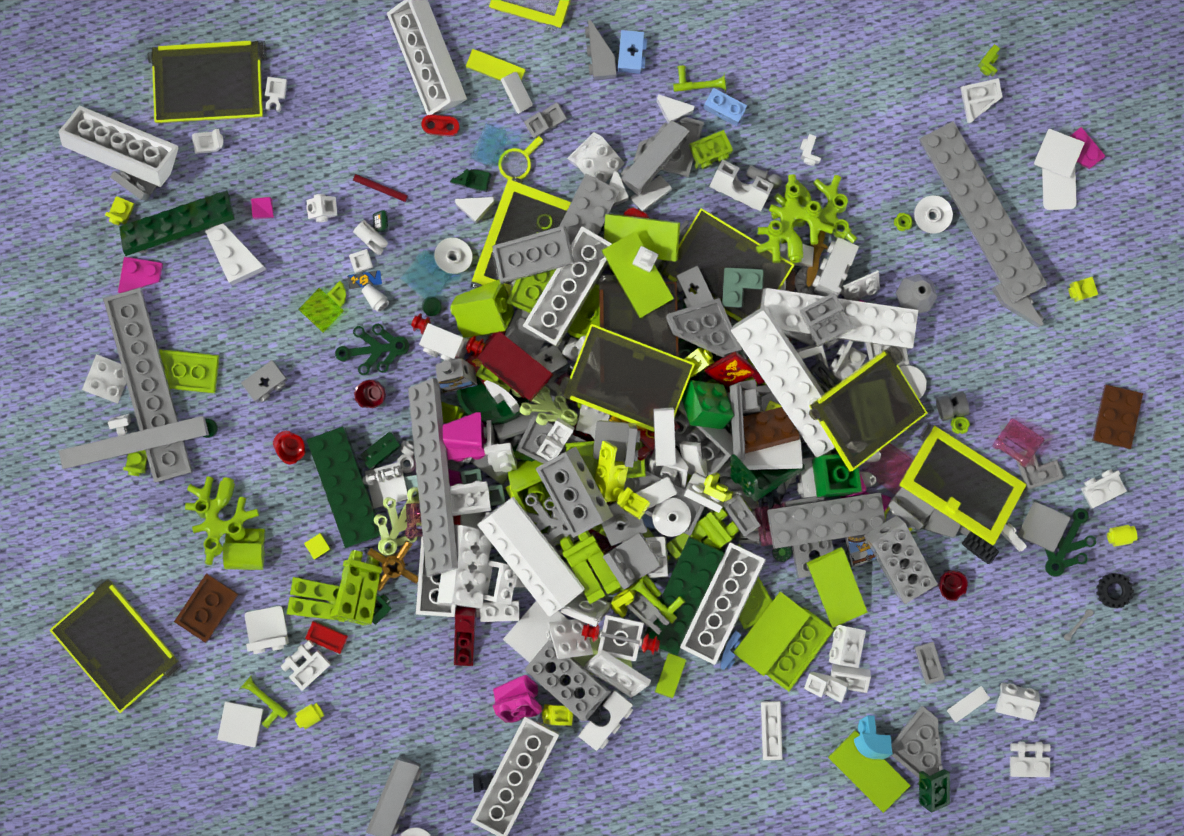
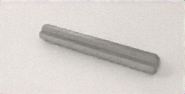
M736 384L730 386L731 408L734 413L732 418L733 454L741 461H744L745 442L742 387Z

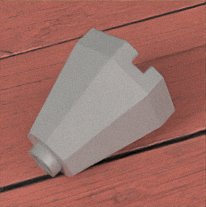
M921 274L903 278L895 292L901 308L918 310V314L930 311L938 297L933 281Z

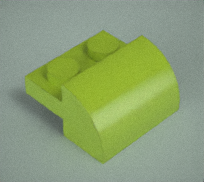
M244 528L246 533L241 540H234L229 534H225V543H223V565L225 569L263 570L265 529Z

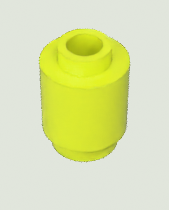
M1134 525L1110 528L1107 533V540L1114 547L1132 544L1133 541H1137L1136 528Z
M315 703L296 713L297 717L294 719L299 728L304 727L306 730L321 721V718L325 715L318 703Z

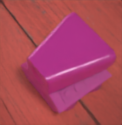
M481 412L473 413L443 425V441L446 446L448 460L453 459V461L460 462L468 457L479 460L486 456L484 451V444L487 443V439L484 437V427H486V424L481 423Z
M527 675L520 676L493 689L495 698L493 709L495 714L505 723L518 722L524 717H535L542 712V706L535 699L538 695V685Z

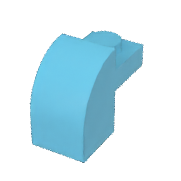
M867 715L859 720L858 731L860 736L854 739L858 751L870 759L884 760L891 756V736L876 734L875 716Z

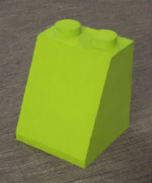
M500 279L455 296L450 305V311L455 316L457 328L463 338L506 331L515 310L512 305L506 303L509 295L504 283H500Z
M521 460L517 462V470L507 472L511 491L517 502L525 512L534 514L538 513L533 506H529L525 502L527 495L535 493L546 511L549 510L545 508L544 503L547 498L551 497L535 469L543 464L537 460L533 462ZM529 497L531 502H535L533 497ZM548 501L549 506H554L553 502Z

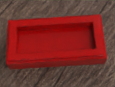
M312 621L305 637L306 640H310L338 654H341L348 638L347 635L315 621Z

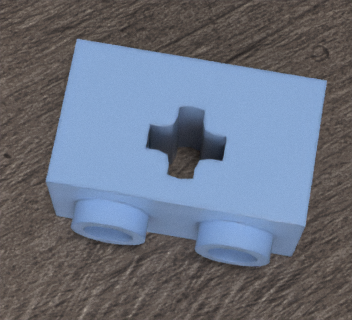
M621 30L618 72L640 74L641 68L645 69L646 57H642V50H646L647 38H644V32ZM631 49H635L634 56H631Z
M713 88L703 109L737 126L747 105Z

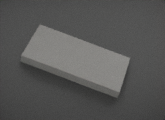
M560 226L492 246L500 283L502 284L574 264L566 226Z

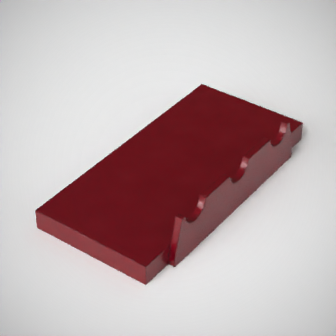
M500 331L477 357L485 368L521 397H526L530 401L535 398L553 376L549 370Z

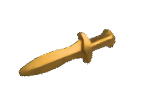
M820 231L818 235V244H809L814 247L813 267H808L807 270L808 287L813 284L817 275L822 251L828 249L827 245L823 244L826 235L824 231Z

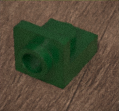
M377 593L376 599L381 605L377 604L374 607L372 622L375 625L392 609L390 599L384 594L379 595Z

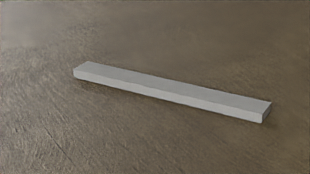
M200 416L59 450L62 469H68L206 436L209 433L205 416Z

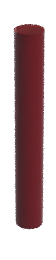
M358 174L354 175L353 181L403 202L407 201L408 195Z

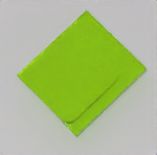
M320 288L298 309L322 333L344 312Z

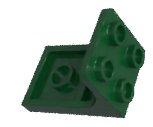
M735 454L730 456V476L734 483H738L742 487L744 494L747 497H751L754 501L762 498L805 469L803 464L802 468L749 470Z

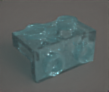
M486 123L470 159L492 168L493 163L497 164L501 155L498 152L501 146L505 147L508 140L506 130H500Z

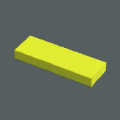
M472 49L466 64V68L499 81L513 72H517L522 81L526 71L521 67Z

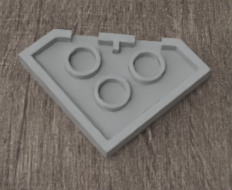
M685 117L679 120L677 124L690 131L688 139L661 170L689 178L694 157L688 145L700 139L704 122ZM660 132L656 133L652 137L656 138L660 134ZM652 137L638 144L636 155L640 151L643 153L648 148L646 144Z
M720 298L672 312L666 316L673 335L716 355L726 357L735 351L739 353L742 350L741 345L731 332L732 325Z
M921 706L891 742V756L917 778H919V772L921 771L930 776L943 770L938 718Z

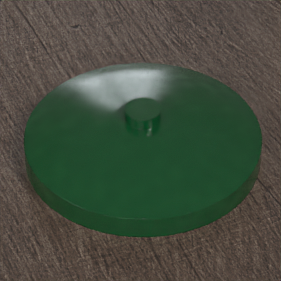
M478 378V385L457 390L459 403L465 413L471 415L481 412V423L486 425L489 420H491L492 425L505 424L522 414L520 411L514 414L505 400L497 404L486 386ZM510 390L509 394L517 401L519 407H521L522 403L530 404L531 401L526 397H516L512 394V390Z

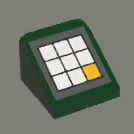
M385 210L373 214V228L377 232L388 231V215Z

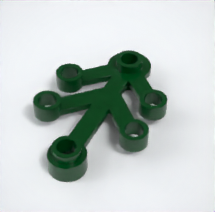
M377 323L372 327L373 333L378 336L381 335L389 342L388 344H380L367 334L363 327L356 326L353 330L354 336L363 339L371 346L352 349L340 346L336 349L335 356L339 361L345 362L351 356L371 354L367 361L358 367V372L366 376L370 373V368L383 352L390 351L386 359L377 365L379 372L386 373L397 355H404L408 352V340L401 336H392L384 330L381 324ZM380 326L382 328L381 332L376 333L375 327ZM362 329L363 333L359 336L356 335V330ZM399 342L403 343L401 349L396 348V344ZM341 350L346 351V355L344 357H340L339 355ZM381 364H386L384 371L380 370ZM363 366H366L368 369L366 373L361 372Z
M1084 508L1074 510L1072 514L1074 521L1065 539L1062 535L1058 543L1059 551L1055 556L1054 552L1045 549L1048 558L1045 570L1050 576H1060L1066 567L1076 564L1082 565L1087 562L1088 557L1085 553H1079L1074 558L1063 560L1068 552L1084 547H1093L1096 544L1094 536H1087L1084 540L1072 543L1081 523H1085L1089 518V514ZM1079 512L1084 513L1083 519L1078 518ZM1088 538L1093 539L1092 545L1087 544ZM1079 555L1085 557L1084 562H1079ZM1054 563L1059 566L1057 571L1052 569Z

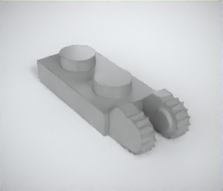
M638 591L635 594L634 601L626 605L645 625L650 626L658 635L661 630L653 622L659 618L665 625L670 623Z

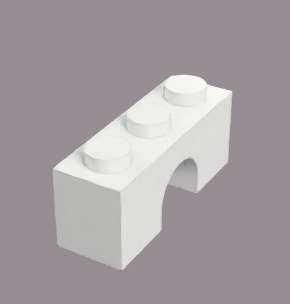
M722 160L709 187L753 209L761 211L774 184L758 176L752 184H744L737 177L739 167Z
M614 689L603 703V707L611 715L609 722L605 725H597L593 721H589L578 737L596 751L599 748L603 749L609 742L607 737L610 733L615 734L621 727L619 722L622 718L627 719L632 713L633 709L631 707L633 704Z

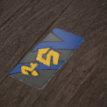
M380 270L347 276L349 289L365 287L368 284L371 286L382 284Z

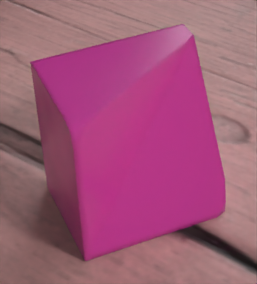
M271 197L251 199L252 216L255 220L274 218Z

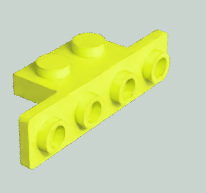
M602 441L595 483L607 503L618 501V496L625 487L628 467H625L624 462H615L617 447L607 441Z

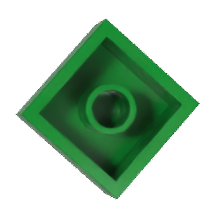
M691 380L686 386L682 402L690 425L723 429L733 418L734 413L724 385Z
M850 453V455H851L852 457H854V456L857 454V453ZM839 454L821 455L812 459L817 498L846 496L862 492L859 466L855 470L849 471Z

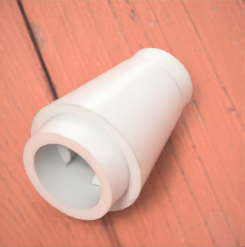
M370 284L362 289L361 292L373 310L381 312L388 306L389 301L387 297Z

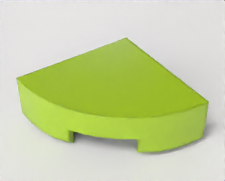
M339 281L327 293L340 307L344 305L346 300V289L343 283Z

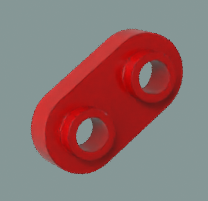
M427 115L421 122L423 131L429 135L453 137L460 129L457 119L450 116ZM433 122L435 126L434 128H429L428 124ZM452 124L454 128L453 130H447V126Z

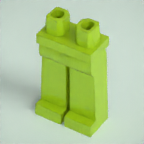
M722 506L719 513L712 510L699 520L690 536L701 540L707 535L708 537L702 542L720 549L735 537L739 529L734 521L729 525L724 523L723 519L729 514ZM685 533L676 536L666 544V548L675 559L681 555L689 537Z
M587 530L578 535L580 540L573 544L568 535L560 539V544L564 557L567 559L576 578L585 588L583 592L589 604L604 597L605 593L589 567L587 560L590 562L607 594L620 588L621 585L604 560V554L593 534H590Z
M352 550L348 560L343 562L342 580L335 607L331 610L330 617L363 626L371 625L379 583V573H382V567H379V561L369 555L367 556L366 563L361 562L363 552Z
M293 577L290 595L327 600L328 602L291 596L289 597L287 614L346 622L330 617L331 610L335 607L340 586Z

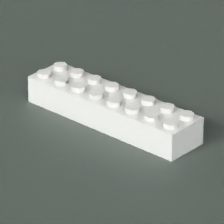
M765 288L762 292L760 308L766 305L783 331L811 335L800 310L825 296ZM838 298L853 329L837 337V339L906 349L913 348L918 310Z
M766 305L733 325L731 332L813 454L819 457L835 448L809 407L810 404L825 393ZM831 402L828 403L822 410L842 442L850 439L851 432Z

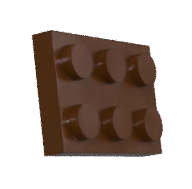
M1104 385L1092 441L1131 449L1143 393Z
M782 407L743 417L745 454L799 440L800 435L797 428Z
M206 573L174 622L207 643L239 594Z

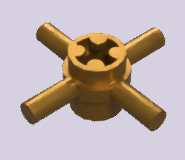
M406 540L399 552L392 555L384 556L372 548L367 552V555L382 563L384 574L379 580L378 591L383 589L390 577L396 578L400 575L417 584L418 576L405 569V562L403 560L413 545L410 541ZM395 562L398 563L396 569H392V567L388 566V564L394 565Z

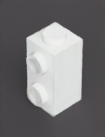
M512 600L511 604L483 601L482 609L476 608L477 617H480V622L519 621V600Z

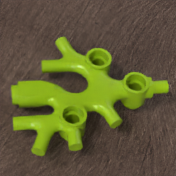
M795 174L788 175L785 191L786 205L778 207L771 204L769 208L770 212L780 217V221L773 220L769 223L768 227H758V235H768L769 240L756 246L758 254L771 250L773 263L780 262L781 240L787 241L788 259H790V262L799 263L802 261L803 244L799 235L793 230L794 221L802 219L809 224L810 243L813 245L818 244L819 231L832 234L834 229L833 226L825 224L819 219L821 213L819 202L810 201L806 207L800 205L801 187L796 183Z
M834 175L830 185H825L817 178L813 185L824 193L828 200L826 207L821 209L819 219L823 223L834 227L833 234L836 238H847L853 244L858 238L852 233L848 222L837 217V213L846 211L848 198L844 194H838V185L841 177ZM796 179V183L801 187L799 203L801 206L806 207L812 201L811 195L807 188ZM777 193L773 199L781 207H784L787 200ZM771 213L773 220L779 218L777 214ZM796 220L792 227H803L807 222L805 220Z
M206 477L202 489L192 484L187 488V491L193 493L199 499L195 503L186 502L185 510L196 511L201 518L205 519L203 523L192 526L194 534L203 531L208 533V538L203 543L205 548L204 554L206 555L205 564L212 565L214 557L222 553L223 546L219 542L222 535L227 533L232 539L241 540L246 533L242 526L243 523L250 518L259 516L258 509L245 511L246 498L239 497L234 516L227 521L219 518L220 510L229 503L233 495L235 484L231 478L224 477L220 481L215 499H210L213 477Z

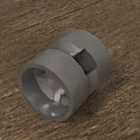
M964 391L952 393L951 397L948 395L936 397V406L942 421L953 419L954 415L957 417L969 415V405Z

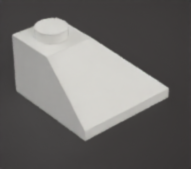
M675 448L676 464L656 466L654 449L650 459L649 473L661 479L669 476L674 485L685 490L689 467L678 450Z

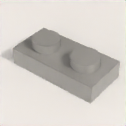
M739 493L723 504V507L744 537L760 527V524Z
M934 642L914 647L925 684L944 680L945 677Z

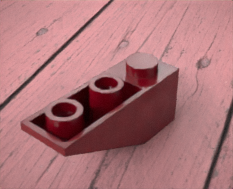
M458 605L456 607L454 665L473 666L476 608Z

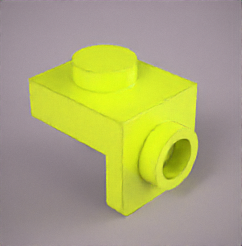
M629 487L625 491L623 490L617 499V504L621 509L639 520L650 505L648 500L634 493Z

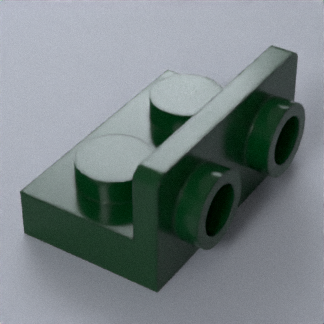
M388 432L361 453L360 456L365 461L367 467L372 470L402 446L394 435Z
M943 769L930 776L924 771L919 772L920 805L931 813L950 805V772Z

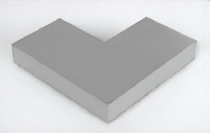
M1033 448L1014 454L1023 482L1027 484L1026 490L1064 478L1058 460L1039 466Z

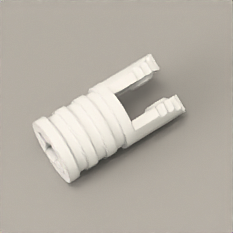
M365 220L353 231L377 255H381L383 247L388 245L387 240Z

